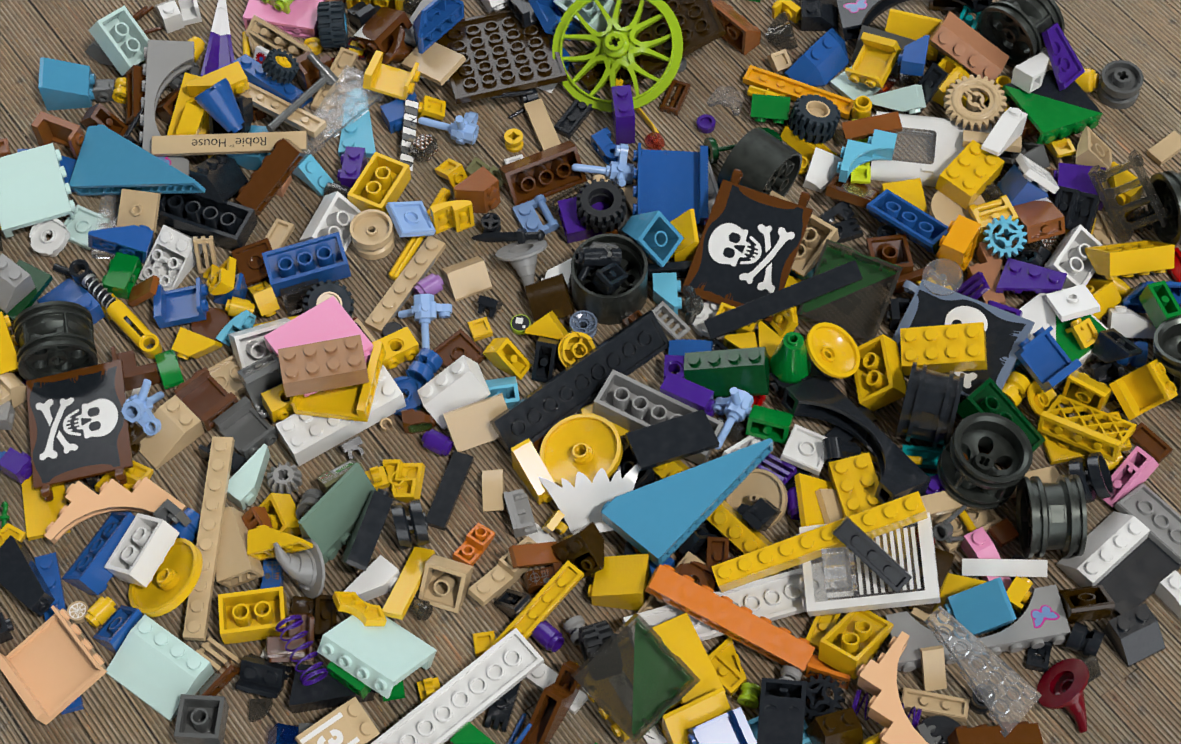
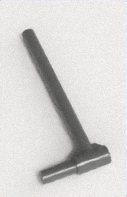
M313 52L307 58L319 70L320 79L266 126L269 132H273L325 84L332 86L339 80L327 65L325 66Z

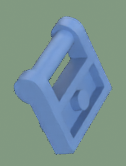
M542 194L536 196L533 200L512 207V212L520 227L525 228L527 232H537L540 229L545 234H548L560 227L558 221L552 216L546 204V199ZM539 207L547 221L546 225L542 224L535 208Z

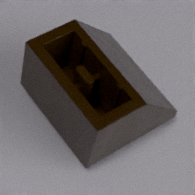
M594 522L565 535L551 546L562 562V565L567 560L584 573L585 576L583 578L604 568V538Z

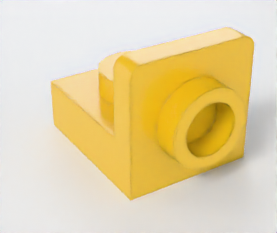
M777 0L772 6V18L776 19L783 14L786 19L796 24L801 18V7L791 0Z
M426 95L421 102L418 101L417 120L420 117H424V115L441 121L444 119L446 101Z
M450 158L435 168L437 175L447 179L452 188L468 177L462 164Z
M1079 317L1069 323L1071 326L1065 329L1066 333H1073L1081 349L1094 344L1099 335L1090 318L1082 320Z

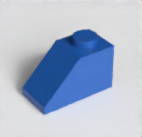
M925 35L904 46L903 54H899L897 65L901 66L900 74L923 77L930 35Z
M415 92L409 94L407 99L417 102ZM396 99L381 105L382 119L390 133L402 131L405 100Z

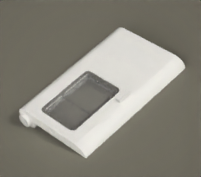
M876 111V115L872 114V116L882 115L891 112ZM899 113L902 131L895 132L897 139L892 161L872 160L871 180L896 182L920 178L922 186L935 187L939 175L964 150L965 147L962 146L963 130L970 131V125L968 124L963 129V122H960L957 126L955 125L956 119L950 121L948 118ZM989 123L988 130H986L984 125H982L981 130L978 132L990 133L992 131V125ZM974 125V128H973L972 131H978V128H977L976 125Z

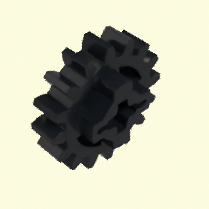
M819 674L818 679L810 676L811 682H807L804 717L809 716L808 719L812 722L816 717L836 712L837 709L843 710L840 702H845V698L840 696L844 693L842 688H838L840 684L836 680L832 682L833 679L830 676H827L826 679H824L822 674ZM831 689L833 690V693H834V700H833V699L831 698V696H830V694H831V692H832ZM818 697H819V698L824 697L823 701H822V700L817 701ZM807 698L810 699L811 702L809 707L807 705Z

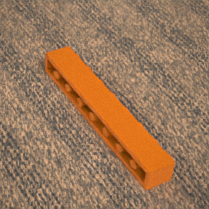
M660 564L655 569L645 592L684 613L687 612L691 617L782 666L788 665L799 669L801 672L805 671L815 650V647L810 645V641L802 637L796 638L791 635L790 630L772 625V621L763 616L759 618L752 614L753 611L751 609L733 604V600L723 595L720 597L714 593L712 588L694 583L695 580L688 575L681 576L675 572L673 567L667 564Z

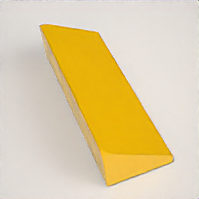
M790 125L785 126L781 134L784 142L806 157L810 162L816 147L838 156L823 143H809L804 138L801 140L799 135L795 136L793 134L794 130H790Z

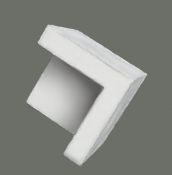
M178 0L184 26L202 22L197 0Z

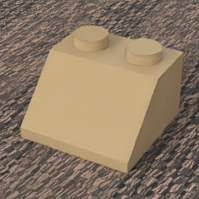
M433 554L425 563L418 602L458 614L470 586L474 566Z

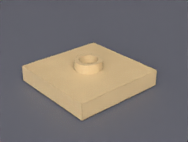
M122 189L117 227L145 225L156 233L161 194Z

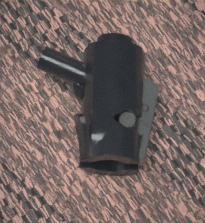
M593 242L590 247H579L574 255L575 262L582 267L577 278L584 281L589 271L596 267L603 268L613 262L620 265L622 259L621 249L616 244Z

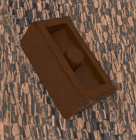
M229 659L200 689V695L217 696L240 672V668Z

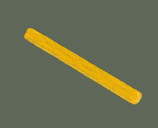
M444 187L441 188L431 206L447 202L451 195L450 190ZM429 207L427 213L431 219V212ZM414 236L409 239L388 273L391 280L395 281L425 236Z

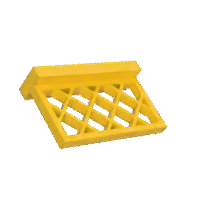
M1059 394L1049 409L1041 413L1037 431L1091 453L1101 452L1104 458L1116 462L1121 449L1136 430L1137 424ZM1060 403L1066 404L1069 407L1061 408ZM1083 411H1084V412L1088 413L1089 415H1082V416H1081L1079 412H1083ZM1066 413H1073L1075 416H1073V417H1066L1065 414H1066ZM1099 419H1104V420H1106V421H1108V422H1107V423H1100L1098 420H1099ZM1092 420L1094 424L1086 425L1084 421ZM1117 427H1124L1128 430L1119 431ZM1112 428L1114 432L1106 433L1104 429Z

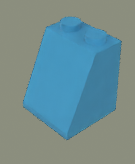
M45 57L40 58L38 88L47 111L92 107V102L95 100L92 91L96 76L95 73L91 72L90 66Z
M659 210L633 215L622 228L626 236L643 249L646 257L660 267H664L684 239Z
M1001 577L949 596L945 600L946 604L943 605L946 615L948 617L951 616L953 622L951 627L953 628L954 636L962 639H970L1006 627L1017 619Z

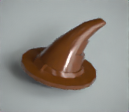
M399 25L381 43L385 50L382 64L387 65L390 62L404 61L416 48L405 44V30L403 26ZM368 51L367 55L368 65L374 55L370 51Z

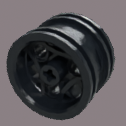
M913 362L895 439L904 436L907 442L910 441V438L932 443V448H936L937 444L942 445V450H944L950 441L965 374L960 373V376H955V371L950 370L949 374L927 369L928 365L923 364V368L916 367L917 362Z

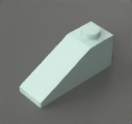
M915 84L868 96L874 105L909 112V115L920 113V109L926 108L922 85Z
M263 444L229 479L227 499L243 511L248 506H251L258 496L270 458V452L266 444Z

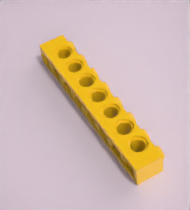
M404 327L376 340L383 342L386 352L383 365L387 370L394 369L405 361L413 360L419 353V344L408 327ZM283 384L261 393L263 406L268 411L273 423L278 420H284L289 415L295 413L293 406L290 405V401L283 402L290 399V397H286Z

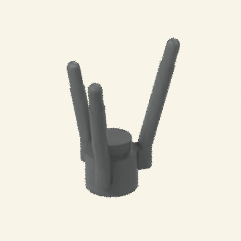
M963 505L949 518L935 525L932 528L933 537L938 541L946 540L947 543L964 541V536H952L953 526L951 522L967 506Z

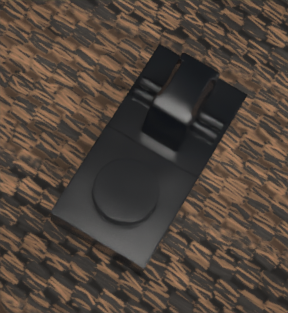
M840 201L818 216V218L830 224L835 221V215L844 221L850 219L854 213L849 205L850 203Z

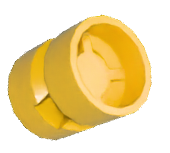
M1013 371L1010 373L1002 391L1017 407L1022 402V399L1027 396L1028 386L1031 382L1023 374Z

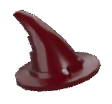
M1070 658L1062 660L1044 673L1036 690L1037 701L1044 708L1054 710L1065 707L1069 714L1072 715L1079 733L1087 731L1083 691L1089 679L1087 665L1080 659Z

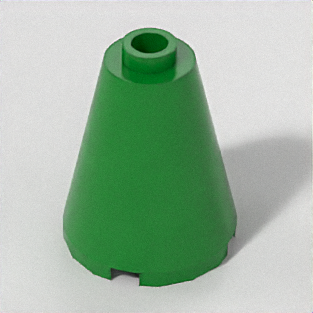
M789 332L783 337L770 360L771 372L781 382L788 384L798 383L810 373L811 360L804 339L797 332Z

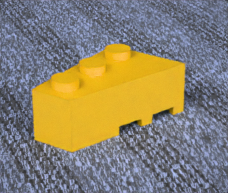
M2 311L0 312V375L4 373L14 374L19 372L17 362L18 351L16 348L18 344L15 341L14 334H11L9 329L12 326L11 320L8 315L4 316Z

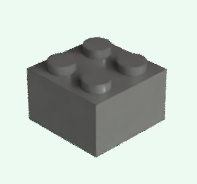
M181 694L174 731V738L177 744H223L229 710L226 698L224 696Z

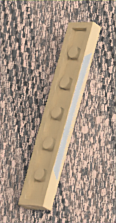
M248 82L250 89L241 94L234 95L236 98H252L255 108L275 118L291 105V103ZM298 108L284 121L300 131H307V134L314 138L327 127L326 121L301 108Z
M432 236L427 237L365 320L366 327L381 335L383 334V327L387 323L392 322L414 292L413 287L426 276L446 249V243Z

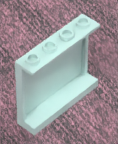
M53 143L0 157V225L6 238L14 236L13 230L70 215L72 219H75L73 211H77L74 200L69 198V194H72L69 183H65L64 177H67L64 166H60L59 162L62 160L60 150L55 149Z
M351 615L323 634L317 652L386 699L390 697L395 685L418 668L422 667L425 670L430 668L437 652L435 648L386 616L385 626H364L357 617Z

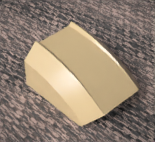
M1086 126L1078 142L1075 164L1105 167L1107 178L1112 163V150Z

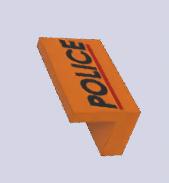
M812 654L807 665L805 677L810 678V676H813L815 679H818L819 674H822L824 679H826L827 676H830L833 679L832 682L836 680L840 684L839 687L848 690L851 675L836 670L819 660L817 655Z

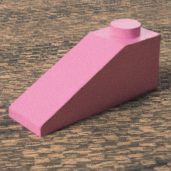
M1136 446L1111 475L1114 487L1113 497L1103 500L1111 507H1114L1118 501L1145 482L1159 464L1153 457Z
M983 527L964 535L961 548L969 559H1001L994 543ZM981 576L987 582L1001 577L1006 591L1012 583L1009 576Z

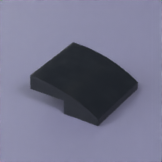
M1059 186L1054 205L1064 215L1065 229L1072 230L1081 224L1091 234L1101 196Z

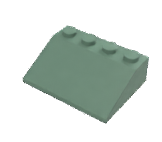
M357 462L298 521L302 538L312 539L319 546L324 564L329 560H333L338 554V550L343 545L348 544L371 490L376 491Z

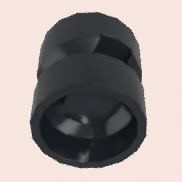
M1076 621L1065 647L1075 652L1081 650L1084 656L1095 659L1105 633L1096 629L1090 631L1086 625Z

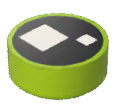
M523 314L514 316L510 323L511 330L517 335L526 334L525 329L531 325L530 319Z

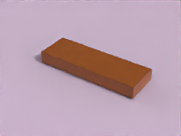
M898 111L841 123L845 142L848 139L855 141L869 138V136L873 137L874 129L891 133L902 131Z
M558 541L512 545L508 549L513 568L553 565V563L561 562L551 547Z

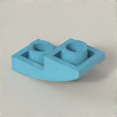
M248 310L241 312L224 326L216 339L230 346L228 334L253 327L257 316Z

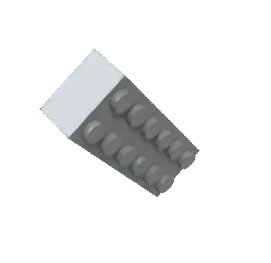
M612 370L593 405L594 414L629 431L638 430L698 411L616 370ZM707 415L714 433L718 437L724 423ZM713 449L685 458L701 465L706 463Z

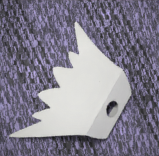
M636 464L623 478L621 477V470H618L610 482L605 470L601 468L595 475L593 483L583 473L577 472L575 487L564 478L561 479L562 487L548 479L538 478L555 501L559 510L565 515L564 519L570 532L591 522H594L599 532L613 531V529L602 521V507L608 501L611 502L615 497L633 491L640 469Z

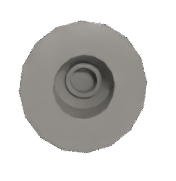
M538 239L527 240L523 244H518L517 241L497 250L495 256L498 260L510 261L525 288L526 285L534 283L537 254L545 250L548 244L544 239L541 241Z
M304 539L312 543L313 548L290 554L286 553L275 542L273 547L277 561L283 570L298 582L302 592L308 598H317L321 595L325 583V564L319 546L312 539Z

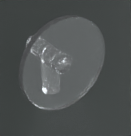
M936 259L924 268L922 280L925 288L932 294L947 296L955 293L961 287L963 272L960 266L950 259Z

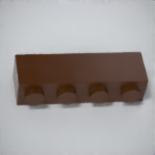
M282 138L275 143L271 154L262 160L261 167L251 174V180L238 192L239 195L236 200L243 206L254 209L257 215L262 213L306 156V153L289 139Z
M1022 721L1014 725H1009L1008 723H1000L996 726L981 724L973 728L958 726L947 737L949 744H1044L1038 723H1029L1028 721Z

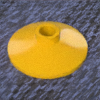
M1036 381L1031 382L1027 390L1029 404L1039 417L1043 411L1049 409L1057 398L1053 388L1044 393Z

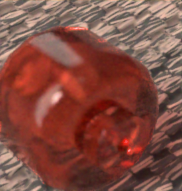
M658 132L649 133L645 137L644 142L648 150H661L665 146V140Z

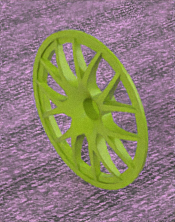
M576 0L571 4L560 19L561 22L558 23L552 45L553 59H556L555 52H559L567 74V81L561 82L565 89L579 102H585L586 106L593 104L591 106L593 109L612 112V100L594 97V95L601 90L609 79L611 87L616 86V73L622 67L629 71L636 93V96L632 97L634 110L658 98L674 80L683 54V37L679 22L665 1L646 0L661 13L639 23L645 0H640L634 19L629 26L622 28L619 25L622 0H617L612 19L598 0ZM594 1L607 21L606 31L597 32L578 12ZM576 15L590 34L565 33ZM662 18H665L670 34L652 41L640 42L636 39L638 33ZM672 38L670 58L651 49ZM564 39L591 42L597 46L594 52L590 54L563 57ZM613 39H616V41H618V46L614 47V45L612 44ZM643 54L668 62V65L659 79L637 65L635 57ZM564 61L587 63L571 79ZM605 63L606 69L603 76L590 94L576 85L594 66ZM636 73L656 83L650 89L640 94Z

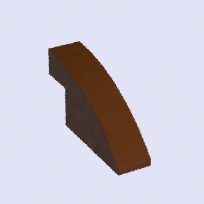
M133 65L126 72V124L133 122L141 110V97H145V92H142V80H146V75H143V67Z
M570 660L563 663L555 683L544 688L529 722L532 724V727L520 744H548L575 700L588 670Z

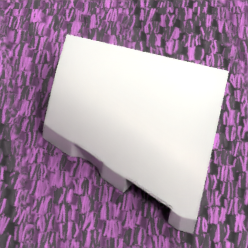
M816 147L802 187L821 193L834 177L839 175V173H836L838 162H842L843 159Z

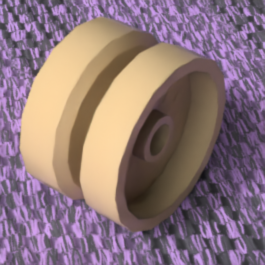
M368 209L354 216L350 223V235L355 252L367 260H378L390 254L395 247V234L391 218L385 212L377 209Z

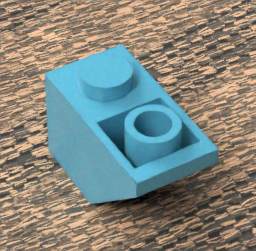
M676 272L652 273L653 301L658 305L664 301L678 315V309H682V297H678L677 293L681 292V280H677Z

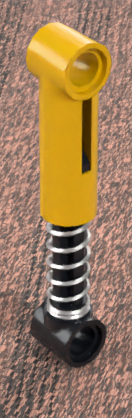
M83 259L73 261L70 264L69 272L74 281L88 288V292L92 293L98 302H101V306L106 307V314L142 351L144 356L148 359H155L154 355L162 353V345L158 337L121 300H116V297H112V293H108L107 288L103 287V283L98 282L99 279H96L88 263ZM85 270L84 273L77 274L79 271ZM132 327H134L142 335V337H140V335ZM149 344H155L153 348L147 349Z

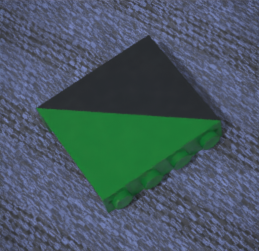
M1053 69L1046 71L1041 87L1031 93H1027L1012 83L1005 84L1002 88L1005 91L1004 96L1007 97L1006 102L1013 100L1022 112L1028 114L1027 118L1041 133L1036 142L1037 144H1049L1054 140L1064 139L1072 134H1079L1086 126L1093 129L1099 124L1098 122L1103 114L1075 81L1066 89L1059 91Z

